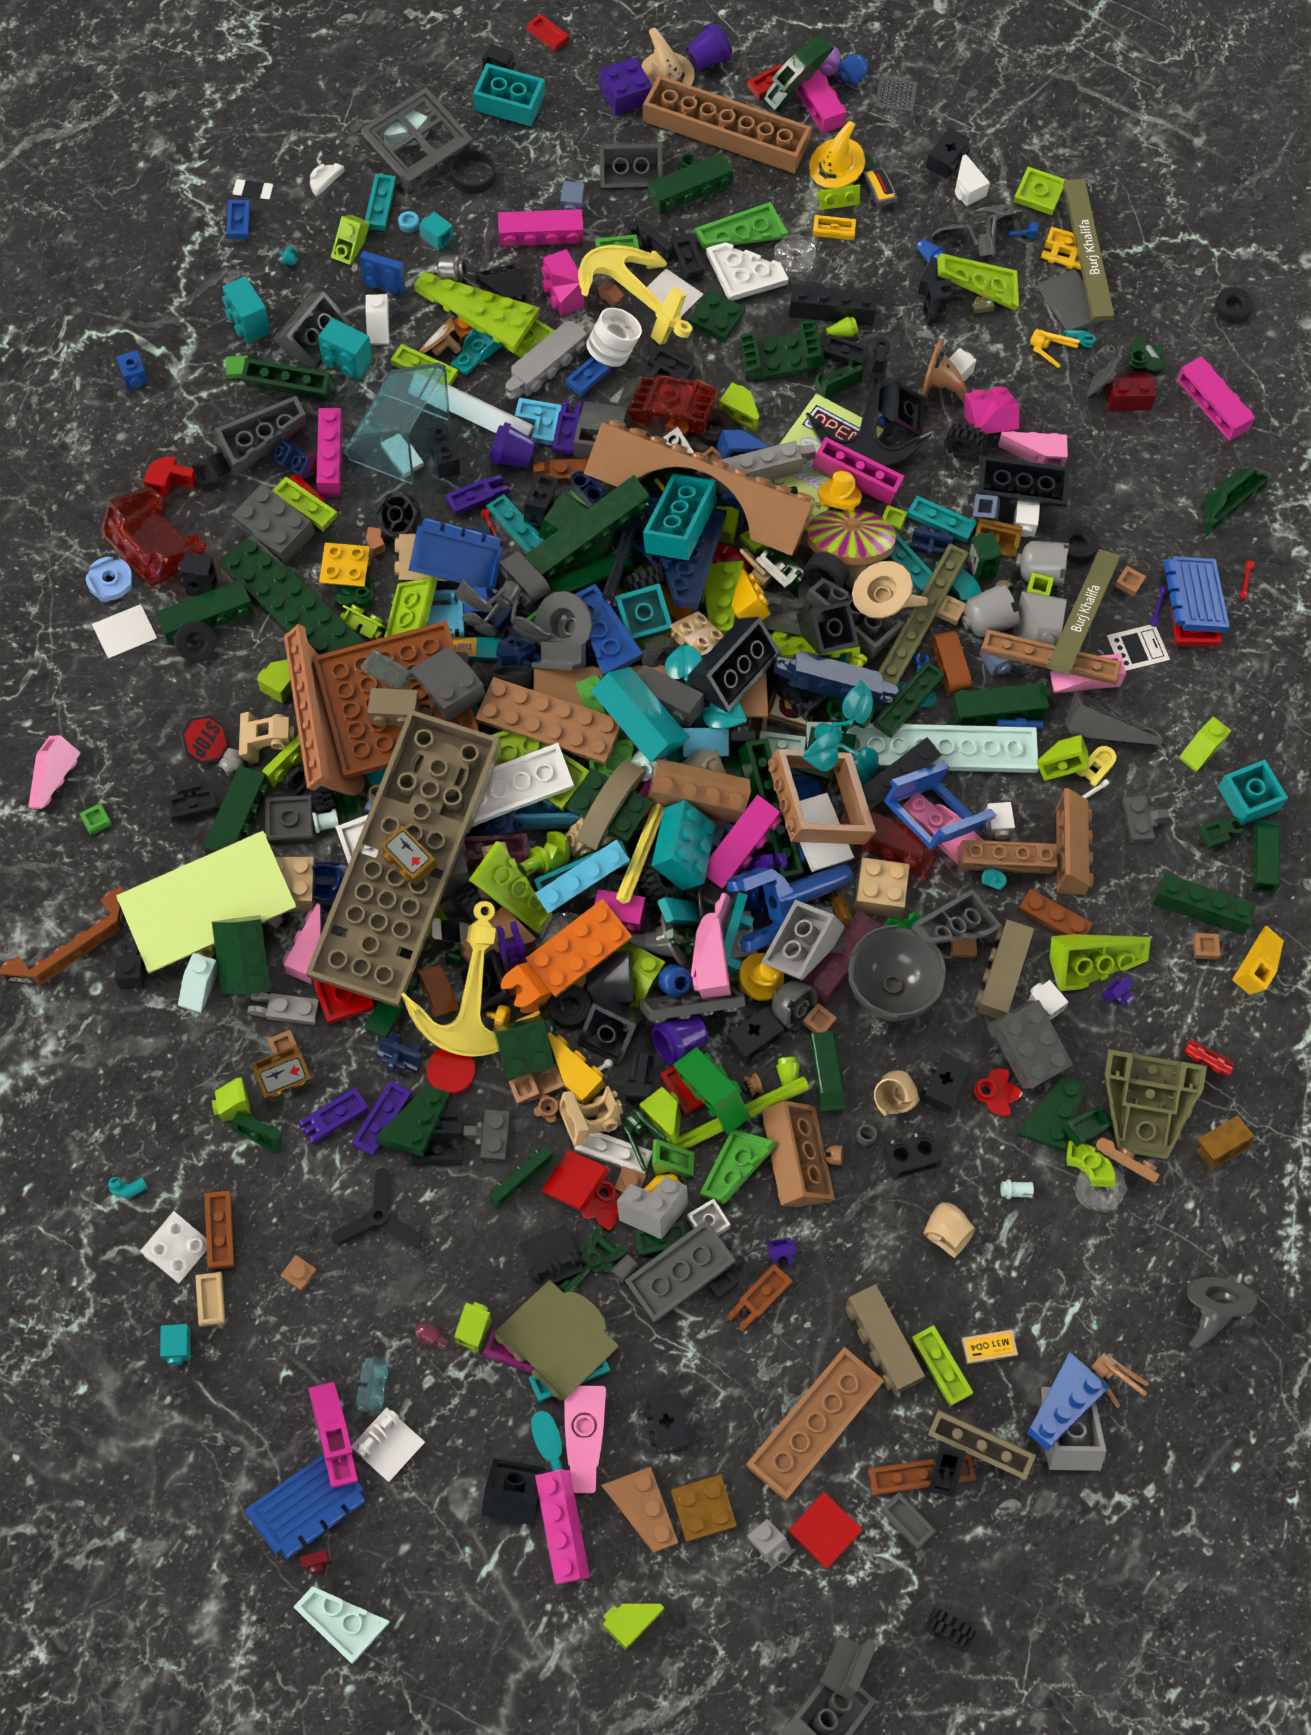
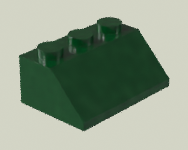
M564 491L543 519L538 536L546 540L589 507ZM616 530L613 531L614 533L610 538L595 544V548L591 552L580 555L576 562L584 566L608 556Z
M261 915L212 921L221 994L247 995L271 991Z

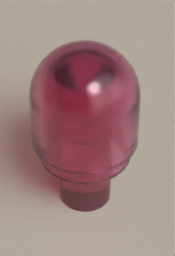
M423 1321L416 1326L415 1335L418 1340L427 1346L433 1347L436 1345L442 1350L446 1349L449 1341L441 1336L442 1331L437 1326L428 1321Z

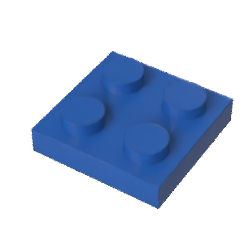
M362 251L360 264L363 284L371 288H378L391 294L403 296L406 290L403 262Z

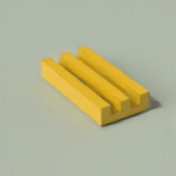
M815 215L813 236L854 241L856 219Z

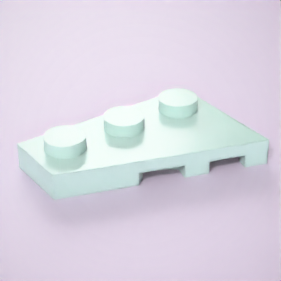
M313 1586L294 1606L352 1665L390 1623V1621L382 1617H378Z

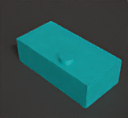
M672 474L643 531L645 553L689 560L717 502L716 482L714 480Z
M631 667L608 672L591 690L592 694L650 763L657 761V758L664 759L672 756L690 738Z

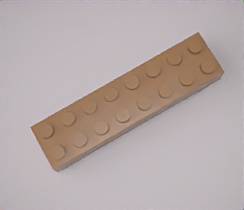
M658 75L643 103V122L794 174L810 142V126Z

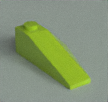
M1081 934L1052 936L1049 959L1058 990L1084 989L1093 981L1098 979L1105 980L1109 978L1108 975L1119 970L1126 971L1147 962L1151 938Z
M626 943L616 952L629 950L633 953L632 977L637 979L635 1003L627 1004L640 1011L639 1000L649 997L658 983V976L665 967V961L641 948Z

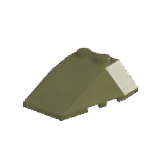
M1108 1049L1104 1074L1117 1150L1120 1151L1123 1147L1133 1154L1168 1159L1187 1118L1190 1117L1198 1097L1203 1092L1207 1066Z

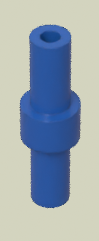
M1015 718L1014 720L997 719L996 726L1036 727V730H1043V721L1026 720L1025 718Z

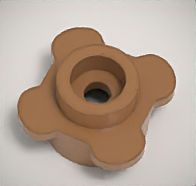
M542 1095L538 1107L534 1108V1115L545 1118L549 1123L555 1122L560 1101H556L553 1097H549V1095Z

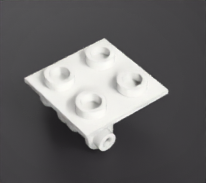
M173 1211L140 1252L144 1254L147 1260L155 1263L179 1284L206 1252L207 1240Z
M386 1407L354 1442L351 1448L384 1479L390 1482L425 1442L403 1423L394 1411H390Z

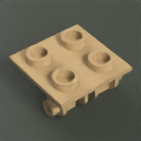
M699 611L670 624L672 628L670 630L671 637L680 646L689 645L695 648L700 653L702 659L724 636Z

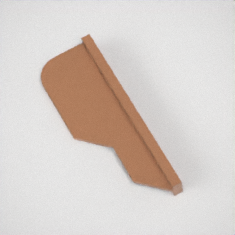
M298 624L284 636L307 788L315 791L322 786L346 795H357L364 789V775L350 779L344 778L313 657L318 656V654L307 641L305 627Z

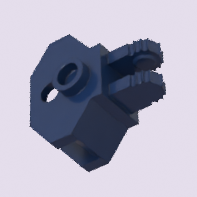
M514 633L500 641L497 645L496 656L498 658L496 668L506 665H525L532 668V675L534 677L532 662L541 660V656L537 654L535 642L522 637L518 633Z

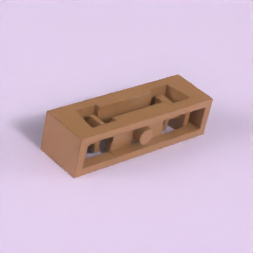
M963 840L958 846V870L984 871L986 869H996L1000 872L1051 874L1057 868V844Z

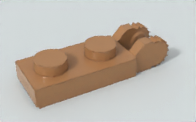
M1100 1137L1096 1141L1095 1147H1097L1099 1152L1101 1151L1106 1156L1153 1183L1158 1179L1160 1174L1155 1172L1156 1166L1145 1160L1142 1164L1133 1159L1135 1154L1123 1147L1120 1151L1116 1150L1114 1143L1111 1140H1107V1138Z

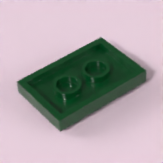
M591 768L567 805V810L585 819L609 777ZM631 790L609 825V833L628 844L653 805L652 801Z

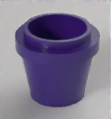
M709 23L686 46V51L692 64L700 71L720 62L726 63L731 60L732 47L724 31L717 24Z
M505 422L503 426L499 425L489 459L492 460V465L495 466L501 464L528 468L536 440L513 428L510 423Z
M692 1014L688 1019L674 1018L666 1019L662 1023H654L652 1039L662 1060L673 1066L675 1062L697 1047L699 1049L707 1044L708 1033L701 1018L696 1014Z

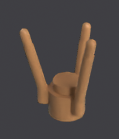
M1103 1353L1092 1365L1091 1368L1096 1372L1095 1374L1103 1381L1104 1377L1109 1380L1116 1374L1141 1395L1146 1396L1147 1392L1129 1377L1144 1386H1148L1149 1383L1118 1363L1114 1358L1109 1357L1106 1353ZM1109 1388L1106 1394L1114 1406L1119 1408L1120 1404Z

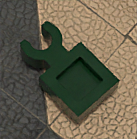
M1237 817L1230 818L1226 824H1223L1222 820L1218 819L1199 826L1198 832L1208 850L1229 843L1231 840L1230 836L1237 837L1242 834L1243 827L1239 829L1232 827V825L1237 823Z

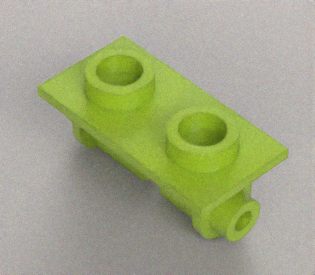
M860 184L826 190L820 189L819 192H816L817 200H819V210L860 205Z
M353 604L350 608L345 605L342 606L347 611L346 613L343 612L340 618L351 629L357 631L360 624H362L363 626L359 633L371 640H377L382 637L381 629L387 628L382 625L384 620L372 614L370 618L363 615L364 610Z

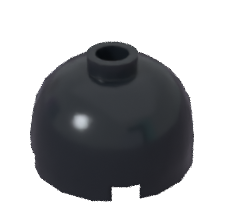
M394 492L386 494L379 501L376 508L379 520L377 524L383 533L389 536L399 537V534L413 533L421 522L422 512L419 503L414 497L406 493Z

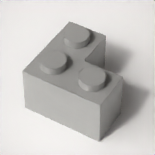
M666 1176L652 1193L630 1184L617 1200L619 1221L663 1239L688 1207L687 1185Z

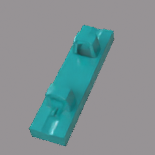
M740 892L733 901V907L723 936L728 972L734 974L738 973L741 966V961L730 957L738 928L749 931L754 921V918L743 914L748 895Z

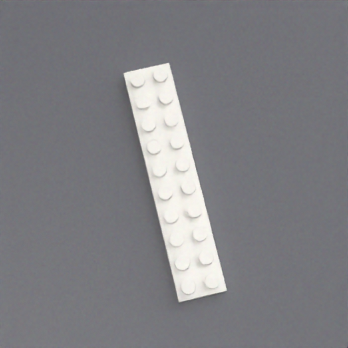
M559 743L495 766L472 826L575 788ZM368 815L336 826L348 865ZM365 845L362 853L376 858L379 850Z

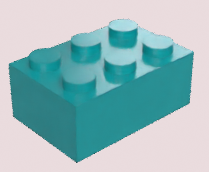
M486 63L473 92L474 111L532 127L545 97V79Z
M686 800L665 807L651 866L683 891L704 884L716 824Z

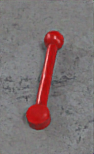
M482 509L481 516L486 519L492 536L498 537L489 518L490 511Z
M1247 561L1245 564V569L1247 570L1243 589L1239 594L1241 600L1248 598L1247 587L1250 572L1255 566L1253 561Z

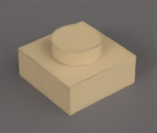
M947 595L936 617L957 625L964 612L965 603Z

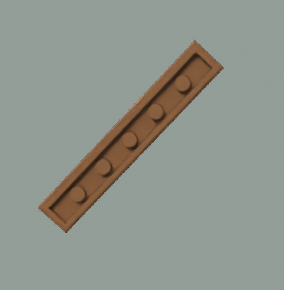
M987 629L981 653L1047 668L1056 646ZM1079 652L1070 674L1116 685L1122 661Z

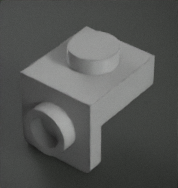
M768 1519L747 1535L749 1541L766 1558L772 1569L785 1562L788 1556L792 1554L787 1539Z

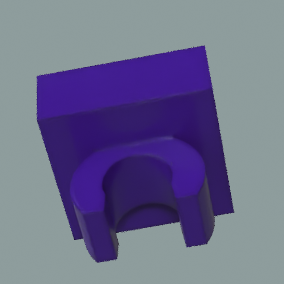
M1128 976L1118 978L1101 995L1107 1002L1116 1000L1121 1006L1125 1003L1129 1004L1135 998L1128 990L1134 983Z
M790 1237L766 1242L767 1252L772 1258L773 1264L779 1267V1258L785 1256L787 1257V1263L792 1265L793 1258L791 1255L796 1254L795 1244Z

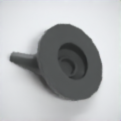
M567 591L552 593L544 598L538 607L535 624L548 633H553L551 638L546 641L587 643L590 639L593 627L591 612L587 604L576 594Z
M661 913L662 925L656 927L655 931L645 932V934L629 932L633 937L629 941L632 945L661 956L674 957L679 965L686 969H692L690 957L684 952L682 946H675L665 937V932L672 928L682 935V929L688 927L687 925L667 923Z
M1203 1277L1193 1280L1188 1284L1187 1296L1193 1304L1200 1308L1202 1313L1199 1321L1200 1326L1188 1345L1197 1350L1225 1327L1234 1316L1246 1315L1256 1309L1257 1297L1253 1291L1243 1284L1219 1277Z

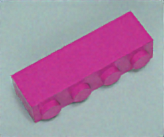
M818 68L809 81L804 79L796 89V92L823 134L844 126L847 111L845 106L838 100L835 90H832L829 86L827 77L822 75Z
M582 209L498 212L500 246L583 243Z
M1201 356L1181 367L1177 381L1229 441L1250 430L1255 418L1253 413L1240 401L1238 395L1233 393L1226 385L1224 379L1218 376L1210 363L1206 362Z
M319 408L317 489L318 494L323 498L341 497L343 443L341 408Z
M827 437L824 438L812 464L813 468L831 477L837 471L851 473L855 478V487L861 492L888 505H891L904 478V475Z
M757 795L709 858L706 877L722 889H726V880L737 876L742 867L746 869L753 860L752 853L756 848L760 850L768 840L765 836L771 829L774 831L782 822L780 816L783 813Z
M556 1470L535 1475L555 1584H567L589 1579V1569L570 1471Z

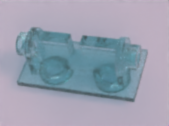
M376 1356L365 1358V1362L361 1365L359 1382L368 1383L367 1387H358L356 1406H358L357 1410L360 1412H368L369 1409L380 1414L381 1406L384 1403L383 1391L385 1380L388 1376V1362Z

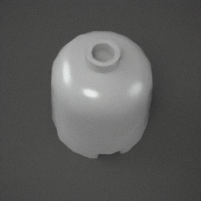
M1031 541L1027 543L1022 554H1017L1016 567H1020L1022 578L1029 582L1031 574L1034 572L1053 577L1052 587L1063 588L1069 543Z
M1000 584L968 599L964 606L965 616L962 617L965 628L970 629L978 637H985L987 629L1001 632L1019 625L1018 611H1013L1011 603L1015 601L1008 588Z

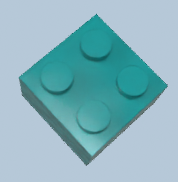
M246 276L222 286L224 293L222 301L227 308L224 311L228 320L234 322L238 336H243L248 344L270 334L266 307Z
M334 318L329 321L318 336L322 362L329 368L341 371L347 377L360 380L373 362L370 337Z
M660 583L615 596V604L620 621L635 642L669 633L672 629L670 627V624H672Z
M1265 759L1225 775L1218 786L1233 815L1238 818L1240 826L1281 810L1288 799Z

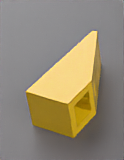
M744 568L740 571L731 606L739 619L760 617L761 620H764L771 614L767 607L770 603L764 596L765 593L760 587V582L753 573L748 574Z
M1267 925L1264 926L1232 980L1249 995L1266 990L1277 972L1284 940Z
M549 1032L547 1035L565 1087L568 1091H572L575 1098L583 1105H588L606 1086L602 1079L603 1073L594 1065L590 1068L585 1064L586 1058L577 1050L572 1052L567 1047L569 1043L561 1035L558 1034L555 1037Z

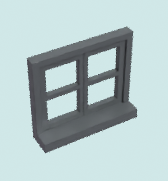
M427 87L361 128V134L403 180V189L407 193L449 167L452 159L458 153L470 150L473 146L472 137ZM425 103L437 119L418 131L405 115ZM398 121L411 136L390 148L377 133ZM443 123L455 138L435 150L422 135L438 124ZM415 140L428 155L407 168L395 152Z

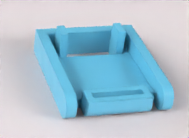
M436 590L433 601H451L452 605L431 606L427 626L447 621L451 637H455V632H459L460 637H464L463 603L456 597V590Z

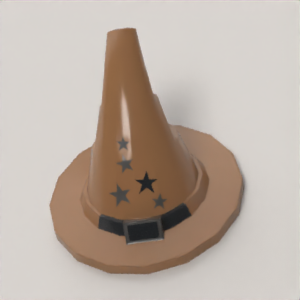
M939 339L928 367L922 396L926 398L933 386L941 389L946 387L952 392L955 391L964 404V393H967V387L958 369L943 351L944 339Z

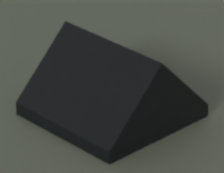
M491 949L484 954L480 1014L496 1010L500 1004L510 1005L509 989L502 990L501 981L504 975L495 949ZM469 966L460 971L464 985L466 984Z

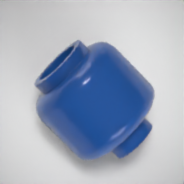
M850 54L840 62L838 73L840 80L843 83L856 84L867 75L868 63L861 54Z
M671 964L665 966L660 971L658 985L665 994L678 998L689 993L692 989L693 978L690 971L686 968Z

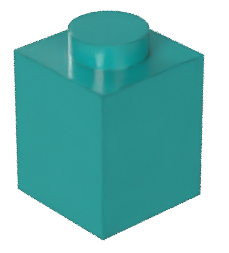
M435 212L423 218L419 224L421 238L438 251L453 240L452 225Z
M162 1325L160 1357L162 1360L172 1366L182 1365L183 1361H190L191 1330L188 1325Z

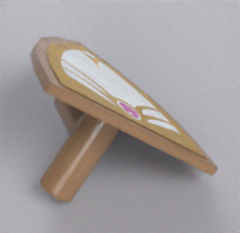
M450 317L436 330L418 352L424 354L431 349L438 356L449 346L457 354L462 348L449 335L455 329L453 319Z

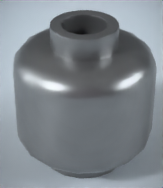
M459 255L441 256L438 263L435 264L434 272L441 280L450 279L460 283L467 275V264Z

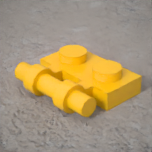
M1051 226L1044 248L1051 249L1052 251L1043 250L1041 259L1048 260V263L1065 265L1070 270L1073 268L1081 270L1080 262L1076 260L1078 253L1074 234ZM1058 252L1070 255V257L1058 255Z

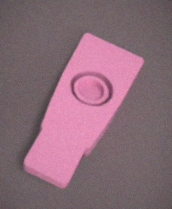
M920 793L912 796L903 805V808L932 838L939 828L962 820L947 807L941 804L934 806ZM973 831L942 843L938 847L958 865V846L963 840H984Z
M722 893L720 900L716 902L715 913L706 914L697 929L691 970L692 978L697 976L696 965L714 919L719 918L724 936L726 924L733 907V901L726 893Z
M578 1386L565 1399L566 1449L574 1493H595L596 1467L599 1464L604 1427L606 1388L604 1386Z

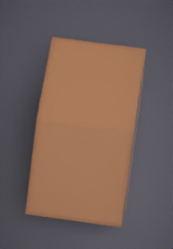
M608 280L598 287L600 298L607 301L611 307L619 303L624 297L621 290Z
M368 527L366 544L370 546L369 551L374 557L385 552V544L382 540L383 532L380 528Z

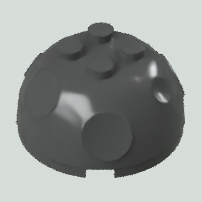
M897 925L879 927L867 933L856 944L849 958V984L854 997L871 1015L894 1022L918 1017L929 1010L943 990L946 975L945 962L937 945H926L913 928L910 930L897 927Z

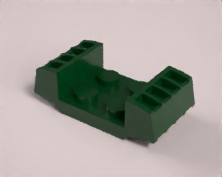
M815 320L799 322L801 332L757 341L755 331L741 335L739 348L745 381H768L807 373L813 368L826 365L820 331Z

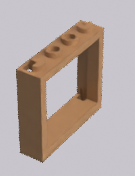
M777 749L768 761L790 841L865 845L875 834L876 830L852 753L838 752V760L831 768L835 771L851 825L806 823L790 771V767L816 769L802 758L807 750Z

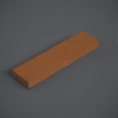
M965 1454L958 1483L976 1480L973 1460L970 1454ZM933 1459L869 1468L868 1475L872 1496L928 1488Z

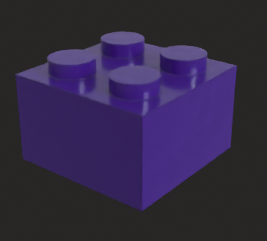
M637 57L599 69V88L615 116L643 107L652 84Z

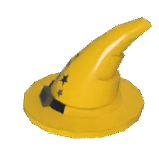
M848 121L834 139L828 140L817 147L811 156L809 164L811 177L817 185L825 189L849 186L859 178L864 170V151L857 142L849 139L855 127L852 121Z

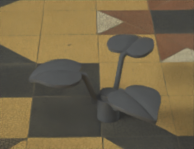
M995 205L975 210V214L986 212V234L979 235V239L976 238L969 224L943 226L937 229L931 236L933 238L940 232L948 229L967 230L974 241V245H978L979 257L996 254L995 231L997 220L1004 216L1021 219L1023 210L1013 209L1005 211L1011 208V205ZM993 218L992 232L990 233V219Z
M465 579L462 580L456 590V597L466 606L474 610L480 609L484 612H490L485 619H482L473 612H466L462 616L465 624L472 626L475 631L486 637H494L497 633L496 629L487 622L499 606L505 609L513 606L511 613V622L514 623L513 629L522 637L533 642H542L548 640L553 635V633L542 630L528 619L516 616V609L519 601L516 599L521 592V588L512 581H505L499 592L488 602L474 591ZM496 601L497 603L492 609L490 605Z

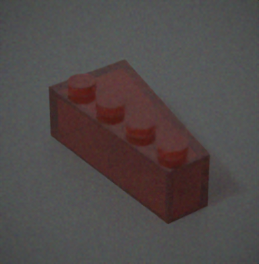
M845 809L839 822L843 825H851L847 810ZM870 811L876 830L875 834L865 845H852L885 861L909 864V873L926 881L937 860L936 846L930 850L906 824ZM927 832L932 838L934 837V834Z

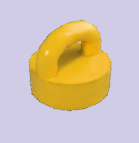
M500 1004L496 1012H487L486 1017L495 1019L494 1027L508 1024L510 1008Z

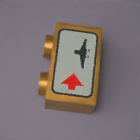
M403 826L380 845L384 852L381 856L389 865L395 864L400 869L398 874L407 883L411 880L416 886L437 867L435 859Z
M297 1045L251 1063L264 1098L277 1096L283 1090L289 1087H299L305 1084L306 1080L311 1079Z

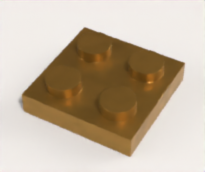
M721 1475L671 1489V1495L686 1543L737 1527Z

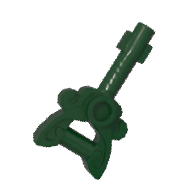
M690 927L682 929L683 934L680 935L673 928L667 930L665 937L675 946H682L684 952L690 957L689 960L692 964L697 931L692 932Z
M597 1225L590 1237L589 1244L582 1243L579 1248L582 1254L581 1260L584 1264L582 1266L584 1271L573 1276L570 1281L566 1280L560 1287L563 1293H577L579 1291L577 1287L591 1271L594 1273H601L603 1271V1273L609 1274L613 1268L612 1264L621 1260L628 1253V1248L624 1246L615 1247L604 1237L602 1227ZM596 1245L605 1250L609 1256L600 1255L595 1248Z

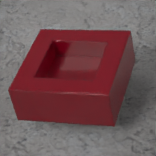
M326 1550L299 1557L302 1569L304 1571L309 1570V1574L324 1571L325 1566L330 1565L329 1555Z

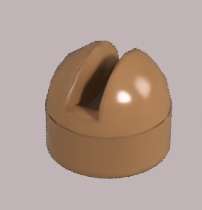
M834 1145L828 1147L826 1152L831 1153V1157H825L826 1161L831 1165L842 1166L843 1146Z

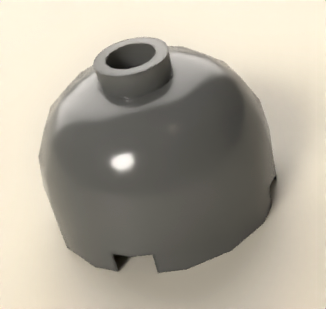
M789 981L783 984L772 995V1013L774 1017L784 1027L798 1030L803 1026L802 1022L810 1008H814L817 1005L818 992L815 988L802 981Z

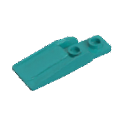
M473 328L463 342V351L451 362V366L458 369L460 373L468 375L480 362H483L504 344L502 342L500 344L496 343L491 335L487 333L482 334Z

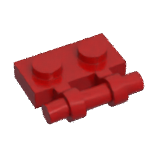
M1192 1039L1188 1040L1184 1053L1190 1056L1192 1060L1197 1063L1199 1061L1203 1062L1216 1073L1220 1072L1227 1076L1230 1075L1234 1065L1233 1061Z

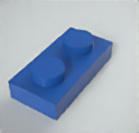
M228 200L227 239H249V200Z
M592 356L565 379V385L582 397L611 371V366L604 365Z

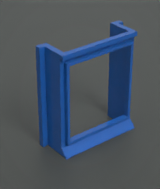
M944 761L892 779L890 784L893 787L884 800L893 812L930 850L934 846L979 829L982 831L986 823L997 816L992 809L973 815L941 783L950 768ZM933 789L962 820L939 828L932 838L897 801Z

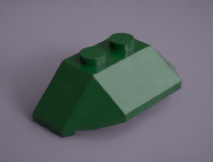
M1250 467L1238 470L1232 476L1227 475L1221 481L1220 486L1211 488L1205 495L1207 499L1203 506L1204 534L1207 536L1266 488L1272 475L1264 470Z

